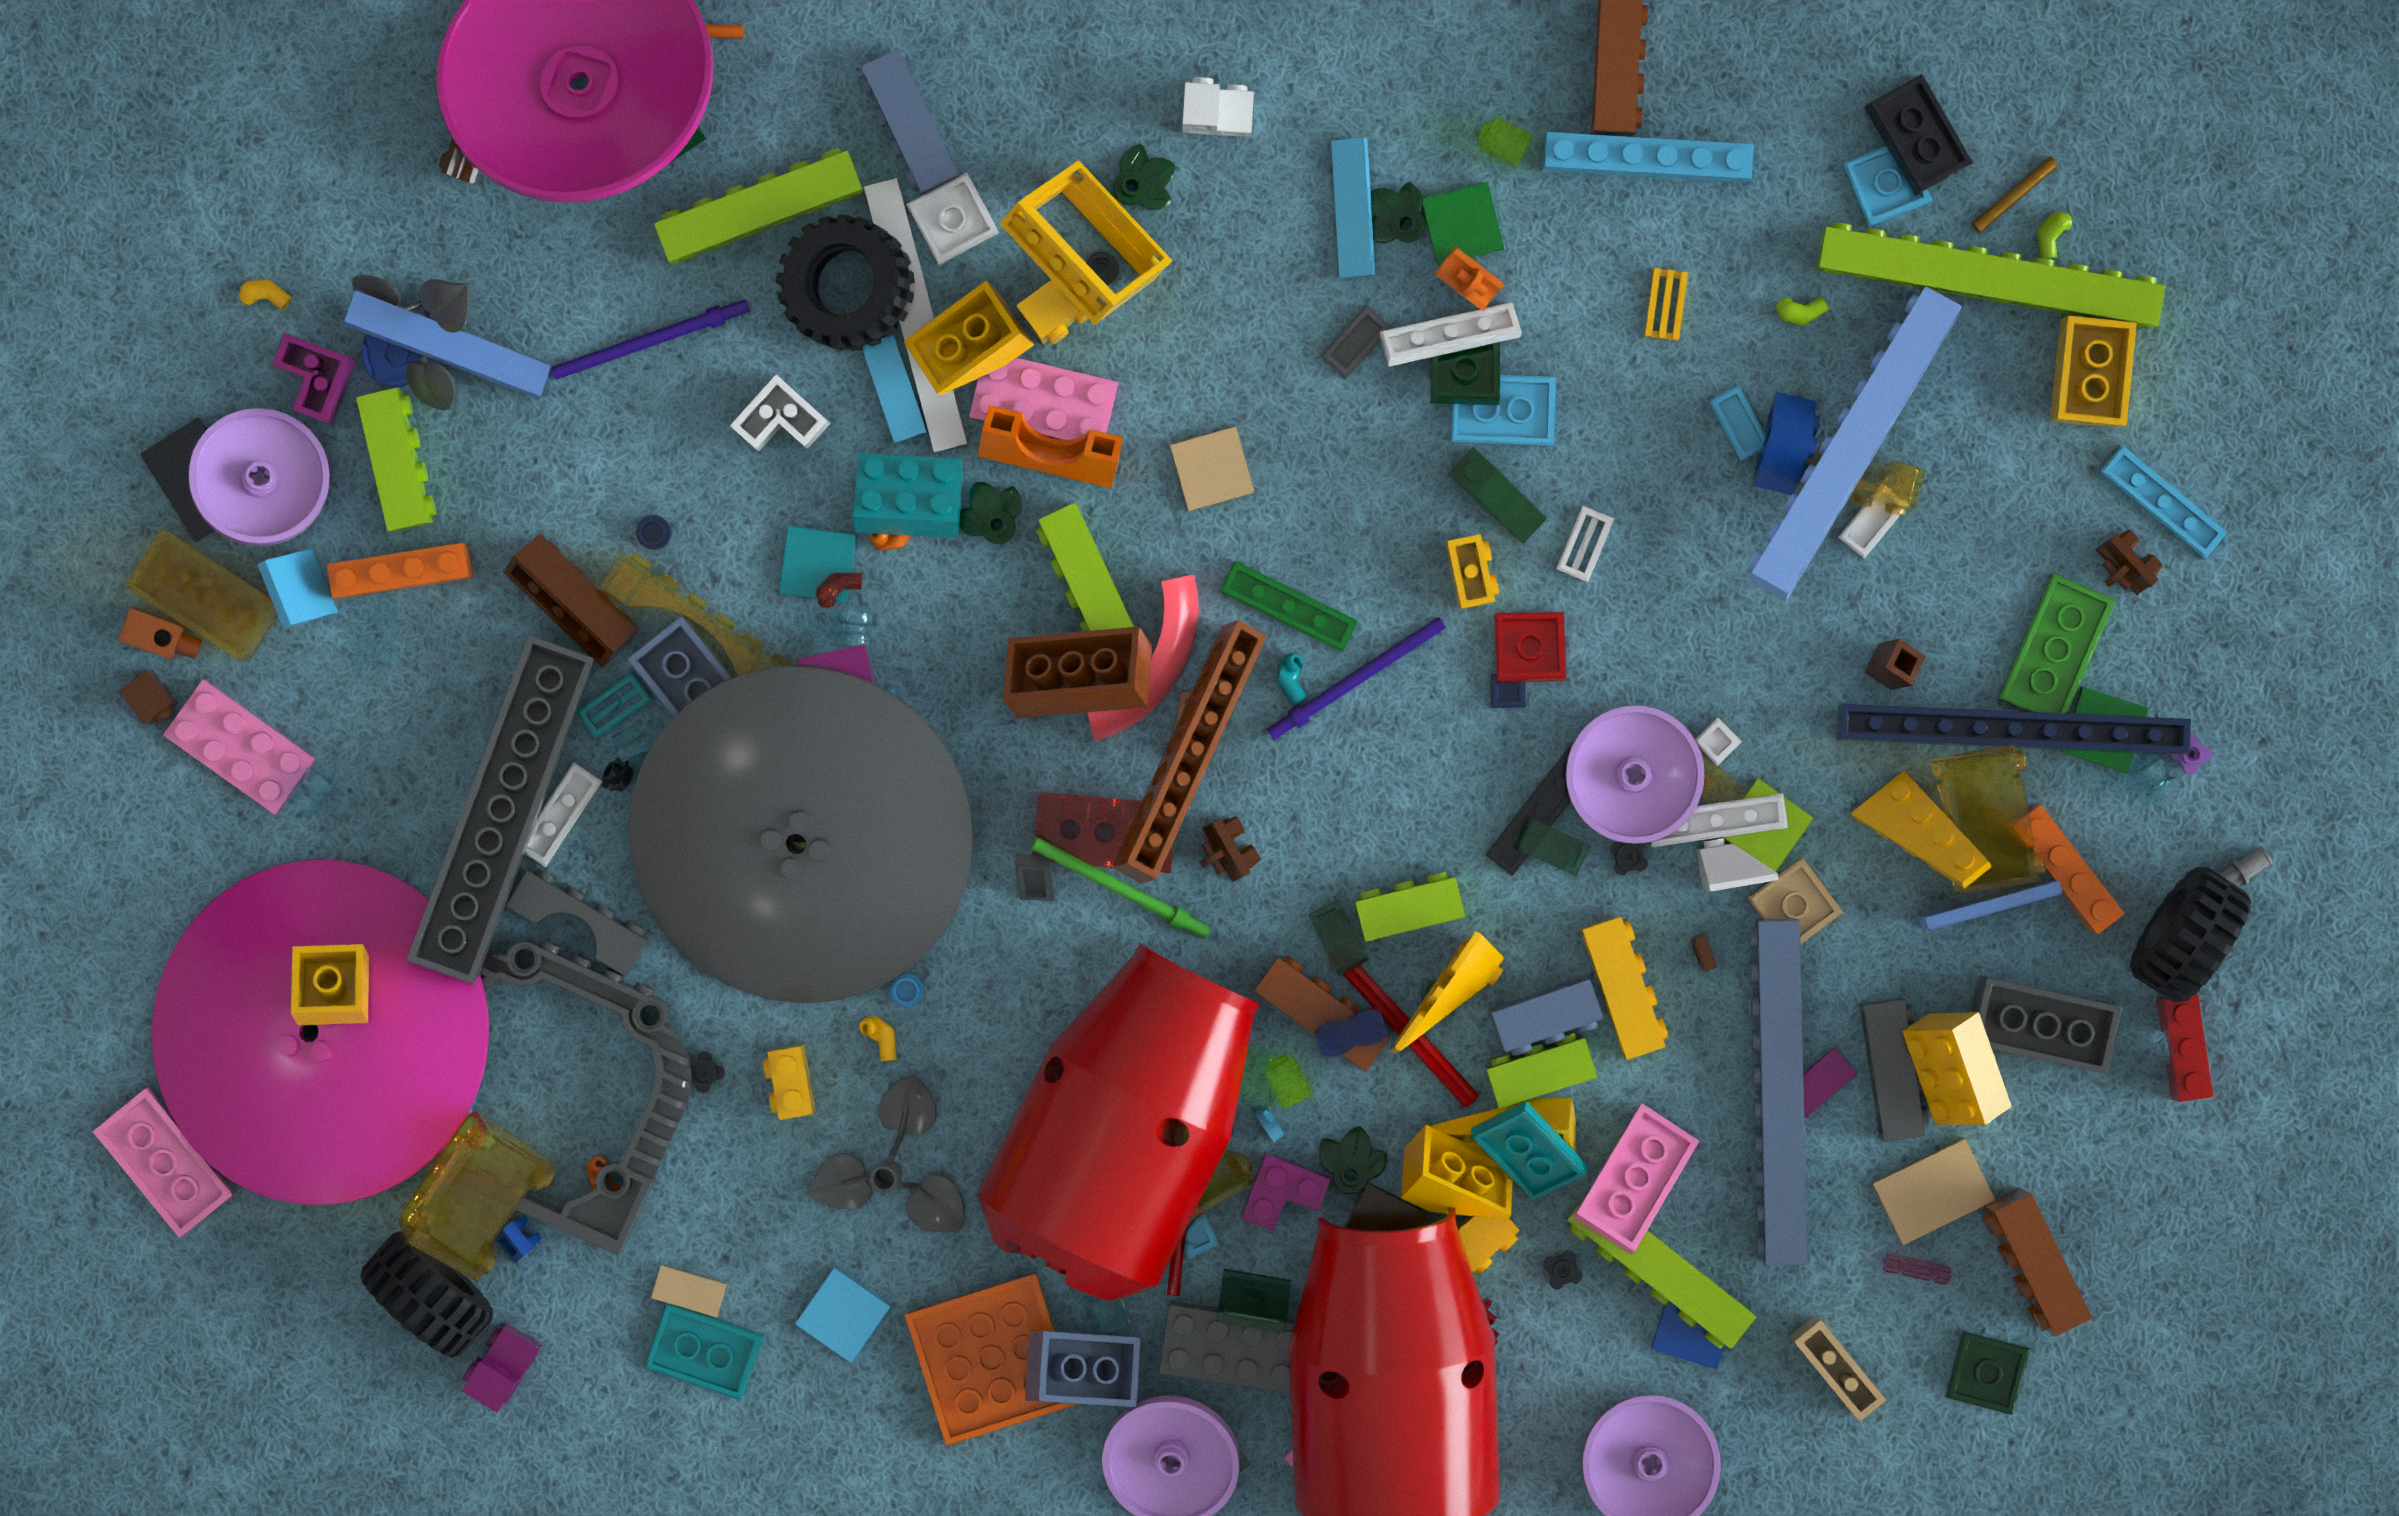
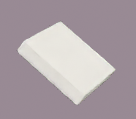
M967 172L906 204L938 265L999 234Z

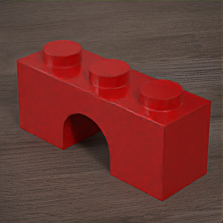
M2198 994L2192 995L2191 999L2184 1002H2172L2166 997L2156 998L2161 1032L2165 1034L2169 1048L2170 1063L2166 1065L2171 1099L2184 1102L2214 1097Z

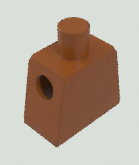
M136 606L130 607L118 637V641L168 659H173L176 653L196 659L202 640L184 634L186 625ZM159 630L170 633L171 641L169 644L157 640V632Z

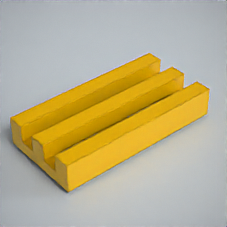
M1653 268L1644 337L1679 341L1688 272ZM1660 277H1666L1659 331H1653ZM1675 278L1679 279L1673 330L1672 333L1666 332L1673 279Z

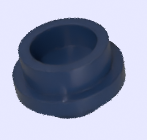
M651 515L639 522L636 536L642 546L647 549L657 550L663 548L669 542L671 528L662 517Z

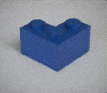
M1776 392L1767 418L1765 439L1755 467L1753 486L1788 495L1795 493L1797 484L1801 483L1800 481L1809 464L1805 463L1807 457L1813 459L1817 447L1818 438L1813 437L1816 436L1820 422V416L1815 415L1816 401Z

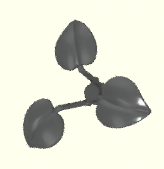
M357 275L352 279L354 291H359L408 311L423 306L426 318L437 321L438 325L447 332H459L467 323L470 310L469 283H452L437 279L428 280L420 287V300L403 306L399 305L401 301L399 291L388 281L370 275ZM423 355L420 357L421 362L410 361L406 366V379L413 393L421 401L433 408L450 410L456 396L455 382L450 372L439 363L428 362V357Z
M908 1076L897 1081L888 1089L879 1106L881 1124L887 1129L899 1130L887 1160L880 1162L872 1173L864 1174V1165L857 1157L847 1153L835 1154L822 1164L807 1193L811 1198L826 1206L849 1210L861 1207L870 1199L872 1194L870 1184L876 1191L881 1193L890 1192L895 1187L899 1190L903 1188L915 1189L916 1191L909 1196L907 1201V1212L910 1220L916 1226L926 1231L958 1233L962 1229L964 1222V1203L961 1193L954 1182L939 1174L929 1175L924 1180L922 1186L915 1182L901 1181L902 1169L894 1161L905 1131L911 1135H920L933 1125L936 1118V1104L933 1097L918 1077Z

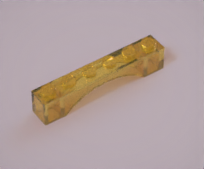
M636 552L632 557L623 553L599 586L628 607L668 609L683 614L699 623L716 638L726 651L736 671V675L766 667L792 664L776 652L771 657L762 651L761 647L764 643L747 632L743 637L734 631L733 627L736 623L719 612L715 617L706 611L705 607L708 603L691 592L688 597L677 590L680 583L663 572L660 577L649 570L652 563Z

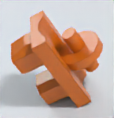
M1457 246L1452 249L1434 272L1437 277L1482 311L1487 307L1493 296L1505 285L1500 279Z

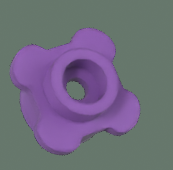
M2191 733L2190 751L2194 752L2193 757H2189L2188 754L2170 755L2171 759L2178 761L2183 766L2184 772L2190 775L2195 774L2198 771V766L2203 761H2209L2212 756L2210 748L2203 747L2198 741V736Z

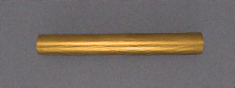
M2051 156L2046 158L1971 223L1979 233H1982L2058 167L2057 162Z

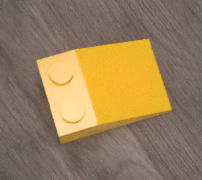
M987 280L904 340L905 345L939 396L1006 366L1034 345L1002 294Z
M1425 1125L1404 1147L1401 1199L1429 1212L1448 1214V1208H1455L1456 1215L1508 1219L1511 1216L1513 1180L1485 1151L1428 1125Z

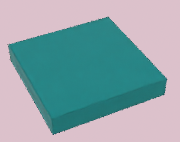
M788 526L779 594L848 603L857 535Z

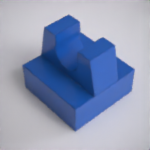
M525 1216L512 1221L493 1236L513 1263H516L530 1252L542 1238L538 1232L531 1237H525L522 1234V1227L529 1222Z

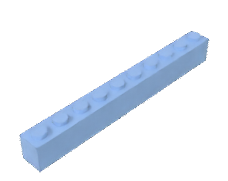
M1926 286L1920 296L1915 293L1912 295L1904 310L1908 313L1903 324L1895 323L1887 338L1891 344L1886 352L1879 350L1870 365L1874 372L1867 381L1862 378L1853 393V397L1857 400L1851 410L1845 407L1835 423L1840 428L1834 438L1826 437L1818 451V454L1822 456L1816 467L1810 464L1800 481L1805 484L1800 494L1792 493L1783 509L1787 513L1781 524L1775 522L1765 539L1770 542L1764 553L1758 550L1750 562L1748 569L1752 570L1751 583L1784 602L1787 601L1957 320L1961 305Z

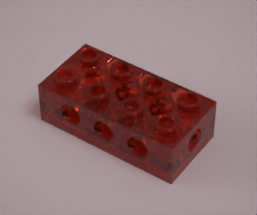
M1039 792L1035 836L1094 867L1112 868L1142 801ZM1072 819L1078 822L1080 834L1077 838L1067 839L1062 835L1061 825L1065 820ZM1107 822L1114 827L1115 836L1111 841L1101 842L1097 839L1095 829L1098 824ZM1173 844L1160 870L1162 873H1171ZM1033 851V855H1041L1038 852Z

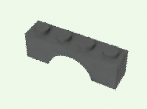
M538 868L536 872L527 870L506 907L535 924L540 923L555 913H570L580 917L590 926L595 935L597 946L595 959L625 976L629 975L649 941V938L643 935L645 929L631 920H627L623 924L613 918L616 912L602 903L598 902L596 907L584 901L586 894L570 885L567 886L566 890L554 883L556 877L541 868Z

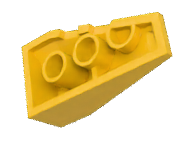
M1475 931L1463 940L1389 1050L1390 1052L1397 1054L1479 992L1487 983L1490 986L1494 985L1503 972L1499 965L1504 957L1482 934Z
M1553 1097L1528 1100L1527 1102L1577 1154L1576 1118L1572 1098ZM1523 1102L1501 1109L1497 1108L1434 1124L1432 1127L1484 1151L1470 1136L1472 1127Z

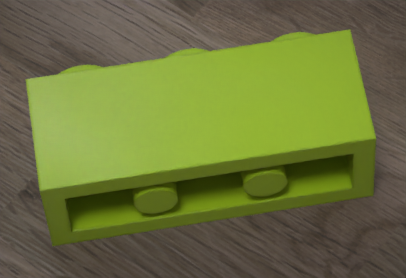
M1445 871L1426 876L1428 883L1414 886L1413 880L1393 884L1394 891L1381 894L1380 888L1361 892V899L1355 900L1354 903L1364 941L1367 942L1464 918L1465 913L1456 877H1448Z
M1575 1032L1564 1035V1039L1557 1041L1556 1045L1544 1048L1542 1043L1531 1045L1532 1050L1524 1052L1522 1056L1511 1059L1510 1053L1490 1059L1491 1065L1485 1067V1071L1497 1107L1501 1109L1597 1078L1586 1039L1583 1036L1577 1038Z

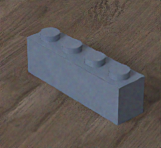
M899 49L862 65L861 68L865 75L859 77V80L867 96L874 94L879 103V106L874 108V111L882 128L887 125L890 126L894 137L889 139V142L897 159L904 156L909 166L903 172L912 190L919 187L921 193L924 194L958 177V172Z

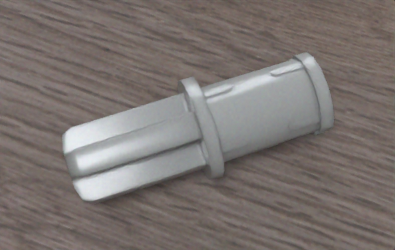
M2260 846L2240 861L2230 862V867L2219 875L2236 886L2241 884L2247 885L2251 877L2266 867L2271 866L2273 861L2269 853Z

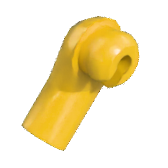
M867 1016L861 1020L859 1024L861 1034L869 1036L879 1043L880 1061L897 1060L895 1031L893 1027L877 1016Z

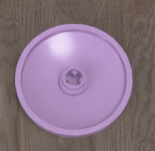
M255 408L240 410L216 421L197 442L189 465L190 492L194 505L201 517L222 536L250 546H270L283 543L304 532L322 511L329 490L330 473L328 460L317 437L296 418L271 409Z
M1646 706L1615 708L1589 722L1578 734L1571 746L1565 773L1569 798L1581 819L1594 831L1609 839L1633 844L1659 840L1680 828L1690 818L1699 803L1705 776L1700 749L1688 729L1673 716Z
M1640 1395L1613 1405L1595 1422L1584 1444L1582 1454L1584 1483L1592 1501L1605 1516H1700L1712 1501L1719 1484L1721 1471L1720 1453L1711 1429L1693 1409L1669 1397Z
M1157 1396L1138 1402L1137 1407H1129L1114 1421L1104 1444L1102 1468L1106 1483L1113 1496L1126 1510L1135 1516H1212L1228 1502L1235 1490L1240 1471V1451L1237 1440L1229 1425L1208 1406L1185 1397Z

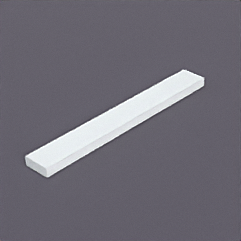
M894 178L864 186L873 223L895 237L901 243L902 251L908 254L911 261L908 268L914 272L915 283L910 284V291L914 293L913 302H907L904 311L908 312V315L904 322L899 320L905 340L933 320L934 315L898 179ZM906 346L934 453L967 445L954 391L952 390L939 396Z

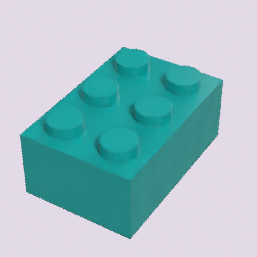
M858 453L853 511L855 533L958 538L963 479L962 459Z

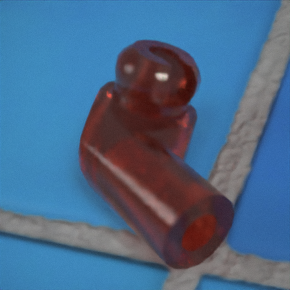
M862 573L830 574L816 589L815 595L818 604L823 608H830L835 605L836 597L842 590H862Z

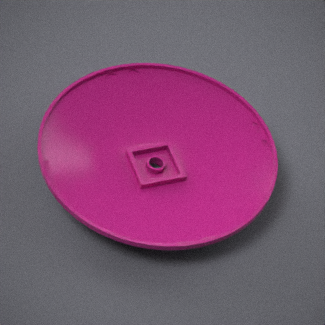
M304 860L286 863L260 871L225 890L200 912L178 940L163 971L154 1002L152 1051L155 1072L167 1108L181 1133L194 1150L226 1178L245 1189L288 1203L330 1205L357 1201L395 1187L415 1175L445 1148L459 1130L474 1103L482 1082L489 1044V1014L486 993L480 974L474 987L407 962L408 954L429 901L427 896L394 875L353 862ZM363 944L369 955L368 1023L317 1025L319 1030L317 1038L312 1042L307 1041L303 1036L305 1025H297L291 1015L292 947Z

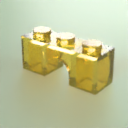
M1819 454V457H1818L1817 464H1818V462L1820 461V459H1821V457H1822L1820 454ZM1891 461L1887 464L1885 475L1881 482L1868 483L1860 478L1850 495L1852 497L1851 503L1863 507H1871L1872 502H1875V504L1885 506L1884 511L1887 513L1904 516L1905 511L1910 513L1916 509L1926 469Z

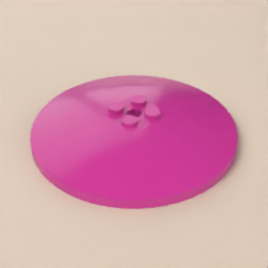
M464 0L451 20L440 48L436 77L437 94L441 113L451 136L460 151L479 172L505 189L528 198L558 203H578L599 200L632 189L661 171L681 152L697 130L705 113L712 88L714 64L709 34L701 13L693 0ZM577 78L589 79L588 86L583 90L571 88L572 83Z

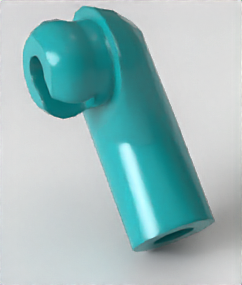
M1297 653L1287 654L1280 660L1276 676L1278 685L1293 706L1307 696L1297 682L1300 669L1304 664L1303 658Z

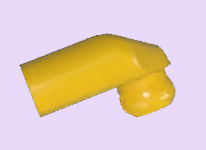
M269 279L246 281L240 287L241 291L238 295L240 301L245 305H252L257 300L268 299L281 311L293 299Z

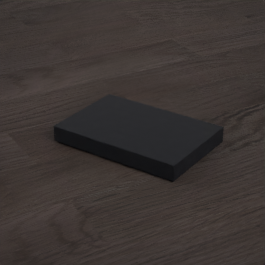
M1922 74L1864 106L1915 196L1973 164Z
M200 418L194 419L140 454L196 542L215 531L199 514L194 505L189 487L191 456L197 442L207 430Z

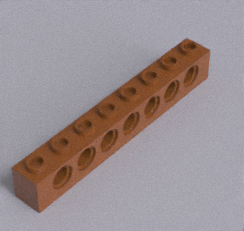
M1240 620L1221 627L1112 865V868L1139 883L1157 879L1267 637Z

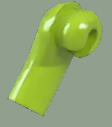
M2056 211L2050 214L2038 228L2037 237L2040 258H2058L2056 239L2064 230H2069L2072 226V218L2068 213Z
M1821 296L1806 305L1792 302V299L1788 297L1781 298L1776 304V311L1779 313V317L1784 322L1798 326L1808 324L1829 310Z

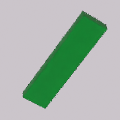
M1234 561L1220 590L1221 593L1342 652L1358 622L1237 561Z

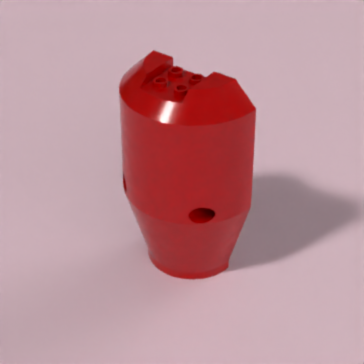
M1139 943L1133 956L1049 1046L977 1192V1197L992 1241L1005 1252L1024 1254L1034 1259L1039 1257L1047 1261V1267L1060 1274H1066V1285L1103 1300L1113 1302L1157 1287L1231 1138L1253 1018L1260 1003L1226 989L1149 949L1147 945ZM1188 1128L1189 1138L1185 1143L1183 1140V1134L1185 1130Z
M1448 1208V1215L1433 1224L1390 1231L1350 1229L1332 1224L1325 1218H1318V1234L1289 1345L1295 1507L1303 1516H1486L1500 1500L1495 1336L1456 1224V1209Z

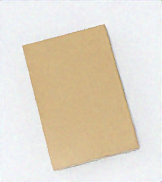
M1965 1138L1872 1182L1902 1245L1995 1201Z

